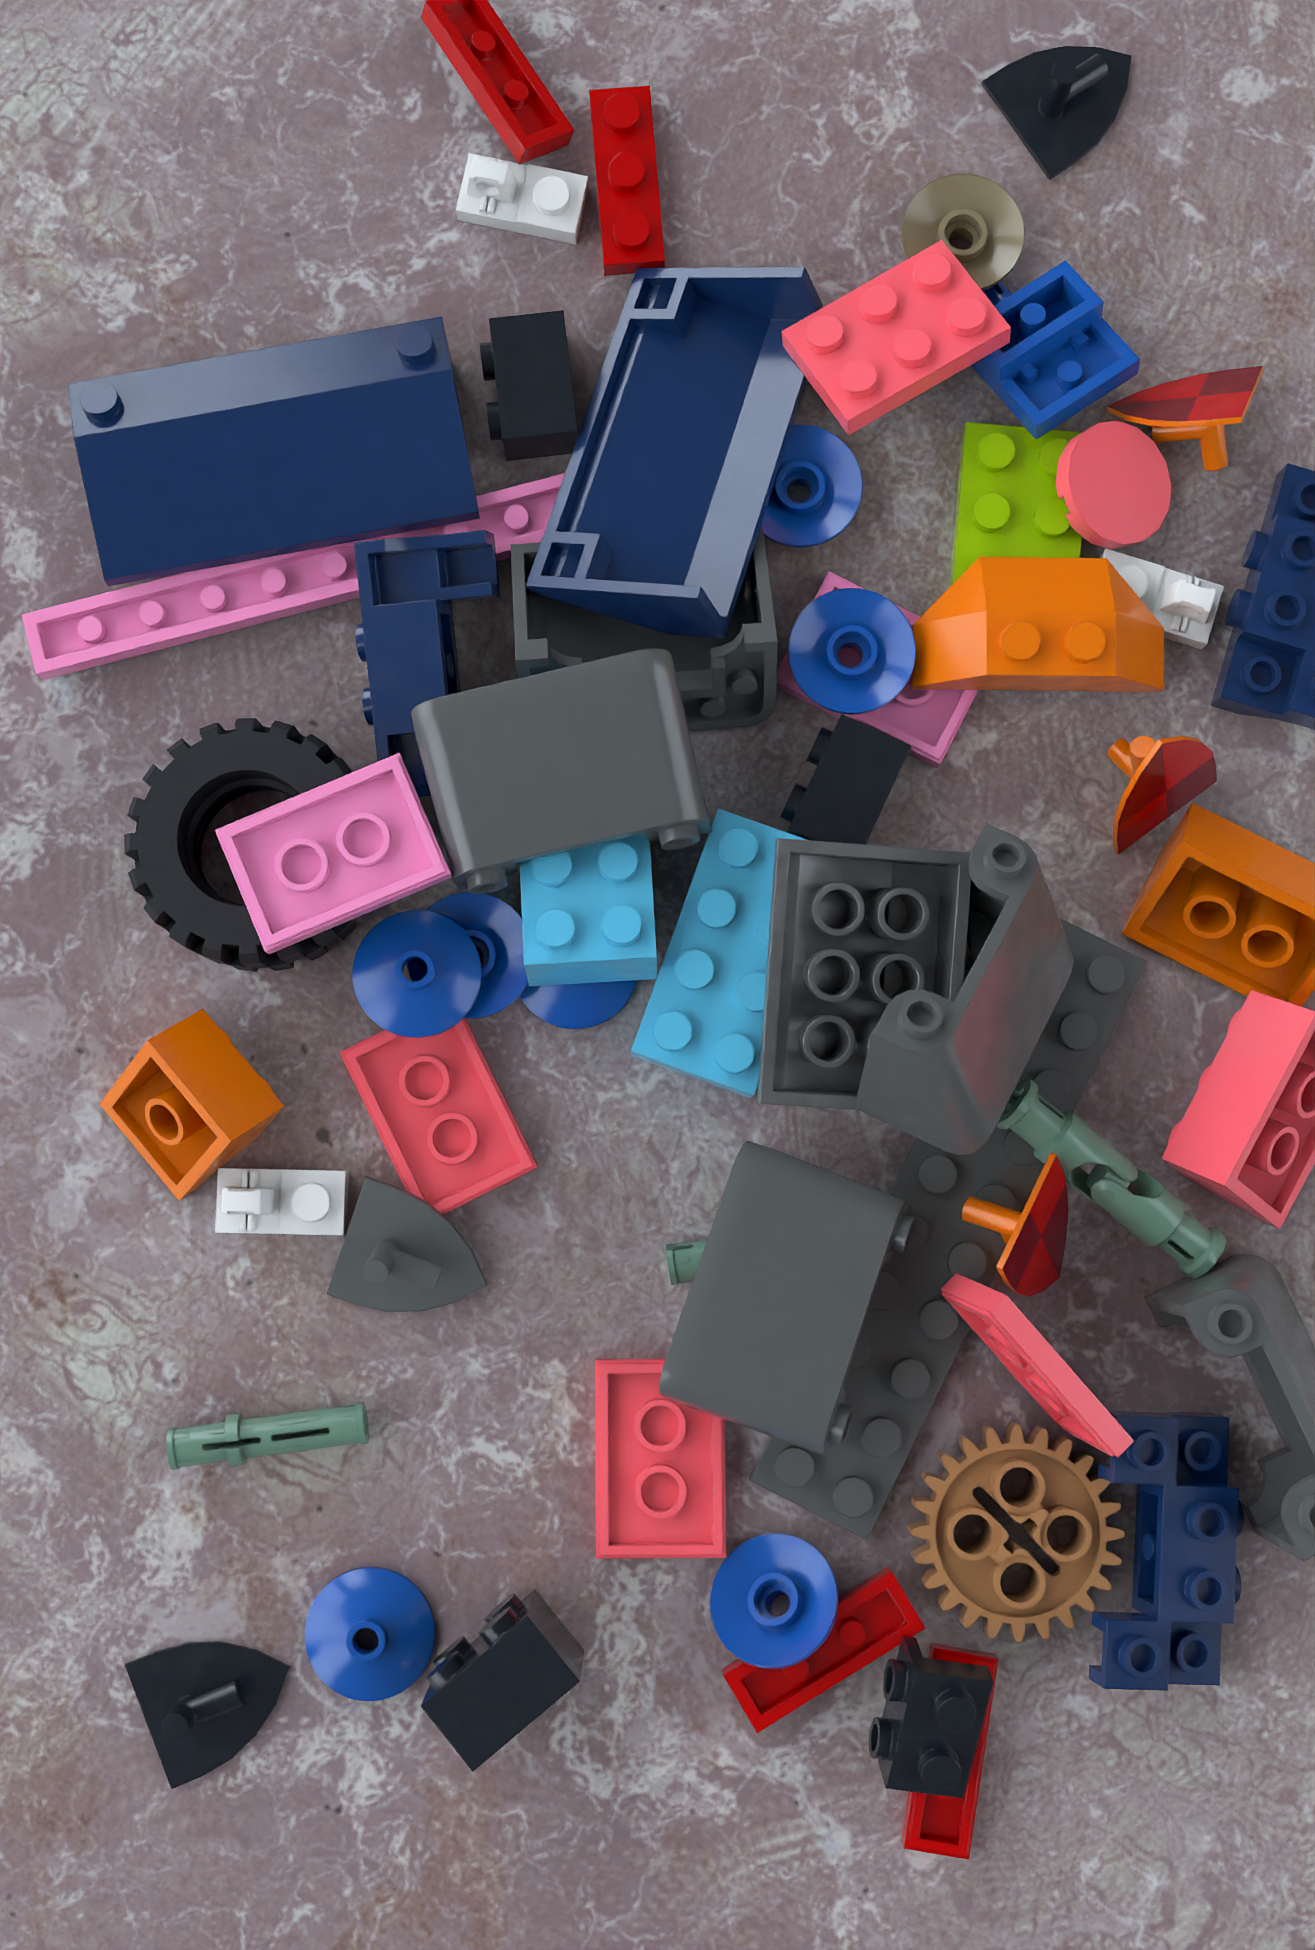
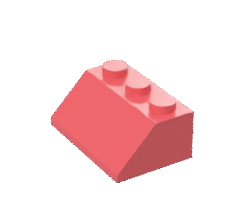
M1251 990L1242 1008L1232 1017L1228 1026L1227 1036L1215 1059L1202 1073L1198 1083V1090L1184 1117L1172 1129L1168 1139V1146L1161 1159L1189 1181L1277 1229H1280L1315 1164V1011Z

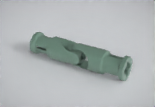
M1021 1079L1017 1083L996 1125L999 1129L1006 1130L1009 1128L1034 1148L1033 1156L1043 1164L1046 1163L1050 1153L1057 1154L1067 1183L1091 1202L1103 1207L1111 1214L1115 1221L1148 1247L1156 1245L1178 1262L1179 1271L1187 1278L1197 1279L1215 1265L1223 1253L1227 1242L1226 1235L1217 1228H1206L1185 1211L1186 1207L1183 1200L1147 1172L1137 1168L1125 1154L1071 1111L1063 1113L1038 1094V1085L1031 1079ZM1095 1163V1167L1091 1170L1090 1174L1084 1171L1080 1165Z

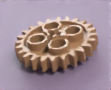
M1009 1421L1005 1439H999L994 1429L988 1424L982 1425V1444L975 1446L963 1434L957 1436L962 1455L954 1459L948 1453L939 1450L936 1454L940 1463L945 1468L942 1475L938 1476L929 1472H922L920 1475L933 1490L931 1496H915L911 1498L912 1505L926 1514L925 1520L908 1524V1531L911 1535L926 1539V1544L914 1549L911 1552V1556L915 1563H933V1566L921 1577L923 1584L927 1589L946 1585L937 1600L939 1606L944 1611H947L961 1602L962 1605L958 1618L960 1623L968 1629L976 1622L980 1615L983 1616V1631L991 1639L996 1637L1002 1623H1007L1010 1635L1016 1643L1022 1642L1026 1624H1032L1044 1640L1049 1639V1619L1055 1616L1067 1628H1074V1621L1069 1608L1074 1604H1078L1091 1613L1095 1611L1096 1608L1093 1601L1086 1592L1091 1586L1110 1591L1112 1585L1099 1573L1101 1566L1121 1565L1122 1559L1106 1548V1542L1123 1538L1125 1533L1118 1526L1106 1523L1105 1520L1106 1517L1121 1509L1120 1503L1112 1498L1098 1497L1111 1482L1098 1477V1474L1085 1476L1094 1461V1458L1085 1451L1068 1460L1073 1441L1061 1435L1050 1447H1047V1429L1037 1424L1031 1431L1028 1440H1024L1022 1429L1015 1421ZM1012 1468H1026L1029 1473L1030 1482L1025 1494L1011 1500L1003 1498L1000 1492V1482L1004 1474ZM976 1487H982L1016 1522L1022 1524L1023 1530L1058 1565L1056 1573H1047L1015 1539L1009 1537L1007 1531L973 1497L972 1493ZM974 1514L981 1516L985 1526L981 1538L972 1545L964 1546L957 1544L953 1536L954 1527L957 1522L966 1515ZM1059 1516H1072L1075 1520L1076 1529L1071 1541L1062 1546L1049 1545L1047 1530L1051 1522ZM1014 1563L1028 1564L1031 1574L1026 1587L1014 1593L1003 1591L1000 1581L1004 1570Z

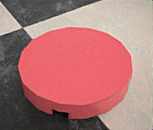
M1117 420L1097 423L1068 441L1058 459L1055 484L1058 499L1064 497L1066 506L1070 511L1065 516L1071 527L1090 544L1111 550L1140 543L1159 530L1169 511L1172 486L1167 463L1153 440L1138 427Z

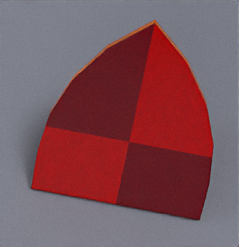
M1263 366L1204 373L1166 382L1114 402L1107 406V410L1109 413L1126 421L1152 426V437L1155 443L1200 439L1203 469L1206 471L1220 470L1228 466L1224 425L1243 422L1263 374Z
M1139 736L1131 743L1125 738L1119 739L1109 748L1107 757L1131 779L1121 797L1114 817V851L1120 854L1217 782L1216 762L1213 751L1202 741L1187 736H1176L1158 739L1155 742L1149 736Z
M1050 1153L1022 1212L973 1196L968 1197L962 1210L963 1221L1000 1233L1006 1247L996 1267L1008 1288L1020 1295L1030 1297L1041 1293L1060 1278L1067 1236L1068 1191L1063 1169L1057 1154Z

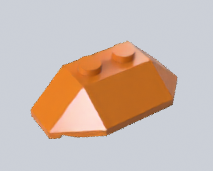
M979 557L911 627L916 645L915 663L911 674V690L1162 692L1164 690V627L1107 558Z

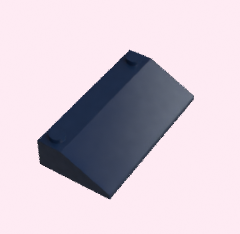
M805 267L637 268L526 583V587L531 593L665 634L725 639L807 382V378L783 347L781 331L824 307Z
M442 316L68 384L73 438L103 578L107 586L480 519L454 369Z

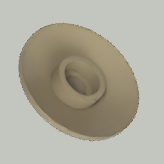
M973 174L947 175L925 185L908 204L901 225V246L907 260L943 240L980 289L984 291L1001 282L1017 264L1025 239L1023 216L1013 197L994 181ZM954 238H963L968 241L970 248L966 250L956 249L949 244V241Z

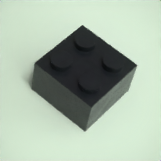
M536 1589L522 1601L515 1593L503 1600L484 1619L487 1625L480 1631V1636L472 1643H469L464 1636L457 1639L434 1660L433 1663L436 1668L426 1677L430 1685L422 1701L421 1708L472 1772L580 1682L584 1649Z

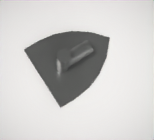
M368 1176L365 1177L327 1295L355 1305L381 1311L409 1312L424 1311L455 1303L487 1285L473 1250L452 1222L425 1200L391 1184Z

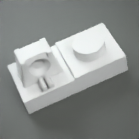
M469 153L456 206L457 220L576 244L589 189L588 176L532 164L519 165L515 162Z
M1105 548L1100 558H1107L1161 623L1164 627L1165 639L1202 649L1207 645L1224 589L1223 585Z
M218 1168L215 1233L346 1235L349 1171Z

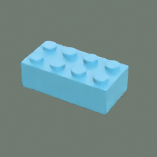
M718 808L711 826L712 832H709L632 1046L631 1056L747 1098H752L759 1082L776 838L807 839Z
M644 833L520 862L523 954L529 986L657 979L650 841L646 839Z

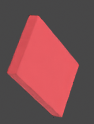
M462 1019L454 1027L441 1034L425 1038L402 1037L383 1030L339 1052L405 1190L428 1202L442 1215L539 1168L467 1019Z
M957 1273L941 1288L943 1292L941 1295L1059 1428L1111 1457L1116 1456L1118 1458L1134 1442L1131 1436L1007 1295Z
M666 1358L595 1359L596 1559L726 1558L725 1420L686 1407L661 1396L659 1385Z

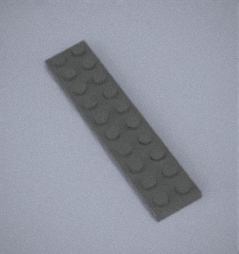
M1060 918L1074 959L1072 972L1019 1081L1021 1079H1031L1038 1085V1094L1062 1113L1067 1111L1074 1113L1146 964V960ZM996 1126L989 1141L982 1149L966 1155L945 1152L915 1137L888 1194L908 1201L911 1207L908 1215L916 1217L915 1230L906 1254L902 1255L895 1252L889 1263L884 1262L852 1358L843 1389L846 1391L845 1405L854 1407L853 1420L847 1438L842 1446L833 1444L829 1457L769 1436L749 1476L750 1481L868 1540L970 1328L941 1295L943 1293L941 1288L956 1273L990 1287L997 1272L996 1266L1006 1247L999 1232L963 1221V1206L968 1197L973 1196L1022 1212L1045 1165L1033 1156L1034 1148L1011 1129H999Z

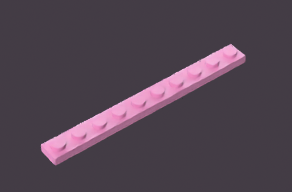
M565 473L476 496L480 519L360 541L487 530L494 534L497 561L511 558V544L541 542ZM354 542L179 573L22 614L35 673L42 680L360 598Z

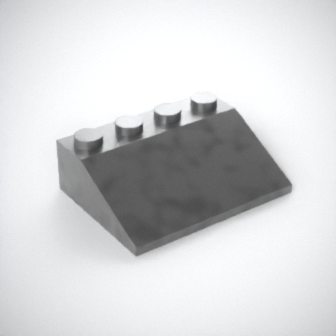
M776 838L757 1096L758 1104L857 1110L854 1108L871 1036L887 1005L893 998L908 990H925L954 1002L964 983L971 888L968 864L972 852Z

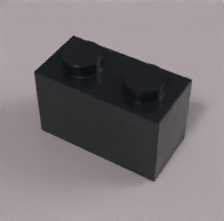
M564 310L489 318L491 342L480 343V354L484 381L496 380L498 401L486 403L491 441H503L506 461L572 454L578 438Z
M841 714L834 731L822 727L806 760L817 766L807 788L795 783L780 818L791 822L787 833L810 841L866 845L911 745Z

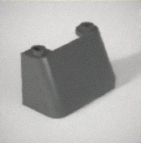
M760 527L725 639L665 634L531 593L526 587V583L541 542L511 544L515 661L518 678L632 651L663 649L672 654L689 731L752 726L767 720L773 714L776 706L778 640L763 527Z
M643 649L445 695L425 701L411 711L416 741L454 884L459 890L468 888L471 894L495 892L508 885L507 878L517 872L518 862L643 833L647 840L660 842L662 849L675 850L694 845L700 841L699 835L712 832L672 654L667 650Z
M987 823L972 849L968 864L971 888L967 941L970 953L965 969L970 972L954 1002L925 990H908L893 998L887 1005L872 1033L854 1108L945 1152L956 1155L972 1154L982 1149L989 1141L1058 1003L1074 963L1070 945L1036 854L1029 844L1020 838Z
M746 1141L738 1152L666 1356L659 1385L661 1396L686 1407L829 1457L833 1444L838 1446L844 1444L853 1420L854 1407L845 1405L846 1391L843 1389L883 1264L884 1262L889 1263L895 1252L905 1255L914 1234L916 1217L908 1215L911 1208L908 1201L776 1149Z
M1247 1254L1231 1256L1215 1263L1208 1272L1197 1279L1185 1277L1144 1296L1158 1326L1163 1328L1173 1325L1186 1326L1191 1329L1201 1347L1210 1353L1229 1358L1242 1355L1285 1446L1256 1460L1263 1472L1262 1487L1255 1498L1242 1503V1506L1257 1535L1298 1559L1306 1561L1315 1556V1346L1280 1273L1274 1265L1260 1256Z

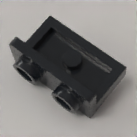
M902 1636L897 1659H889L884 1671L883 1693L886 1703L882 1717L873 1718L869 1733L870 1756L873 1759H878L886 1789L957 1798L964 1797L994 1683L988 1666L923 1658L917 1638Z

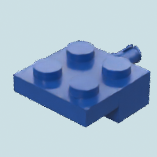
M1066 260L1014 294L1011 293L1002 281L983 291L1010 325V343L971 366L1036 440L1138 374L1140 358L1102 318L1103 300Z

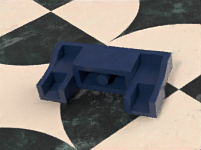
M1287 463L1276 476L1261 531H1253L1243 554L1242 567L1250 570L1244 590L1237 589L1226 613L1225 625L1231 626L1233 629L1211 706L1240 715L1270 718L1315 730V471Z
M487 530L354 542L362 623L356 626L355 640L361 661L367 662L369 687L364 688L362 695L364 716L369 725H374L377 762L400 753L419 797L431 796L416 741L411 711L425 701L461 692L452 603L501 598L494 534Z
M1109 1411L1134 1442L1118 1458L1116 1456L1111 1457L1110 1464H1099L1098 1477L1112 1483L1137 1484L1132 1608L1142 1613L1092 1611V1625L1103 1631L1102 1665H1089V1679L1104 1689L1168 1691V1684L1220 1686L1222 1623L1234 1624V1604L1238 1602L1242 1588L1240 1572L1236 1566L1237 1537L1243 1530L1244 1512L1242 1504L1238 1499L1239 1488L1227 1484L1230 1418L1214 1413Z

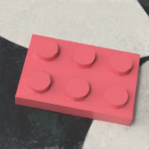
M940 240L781 332L785 350L846 433L850 435L1010 343L1011 327L943 240Z

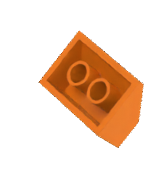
M1191 803L1163 846L1123 927L1122 934L1247 997L1250 991L1253 990L1302 1007L1315 990V863L1201 806Z

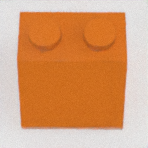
M204 1009L148 1039L100 1102V1106L179 1201L191 1194L215 1174L218 1168H222L252 1143L285 1107L273 1093L270 1085L256 1073L232 1044L227 1033L216 1025Z

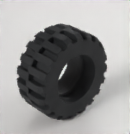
M257 718L236 719L235 729L226 731L217 722L200 728L202 740L192 746L181 738L167 749L174 760L163 771L154 764L147 771L142 780L151 788L145 800L133 797L127 815L137 822L135 833L124 835L125 854L134 859L136 867L129 871L128 875L134 891L144 896L147 902L144 910L155 924L165 928L170 933V938L185 948L218 964L230 965L238 970L257 972L258 968L269 967L274 971L294 968V961L305 957L313 961L328 953L327 944L336 937H340L344 941L356 928L351 923L353 919L268 954L264 951L246 905L237 904L221 897L205 879L201 865V848L204 835L212 819L232 800L256 791H278L292 798L350 774L352 770L342 757L339 758L330 749L328 744L313 734L306 737L300 734L294 725L276 720L271 727H265Z

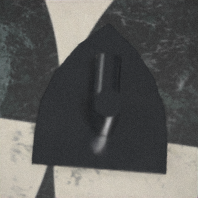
M1063 46L1029 54L1006 65L984 79L981 84L1045 175L1051 180L1074 165L1096 147L1115 121L1127 91L1131 55L1100 47Z
M222 1641L186 1642L157 1650L125 1664L171 1789L202 1777L231 1760L256 1736L277 1704L290 1667L289 1665L257 1649Z

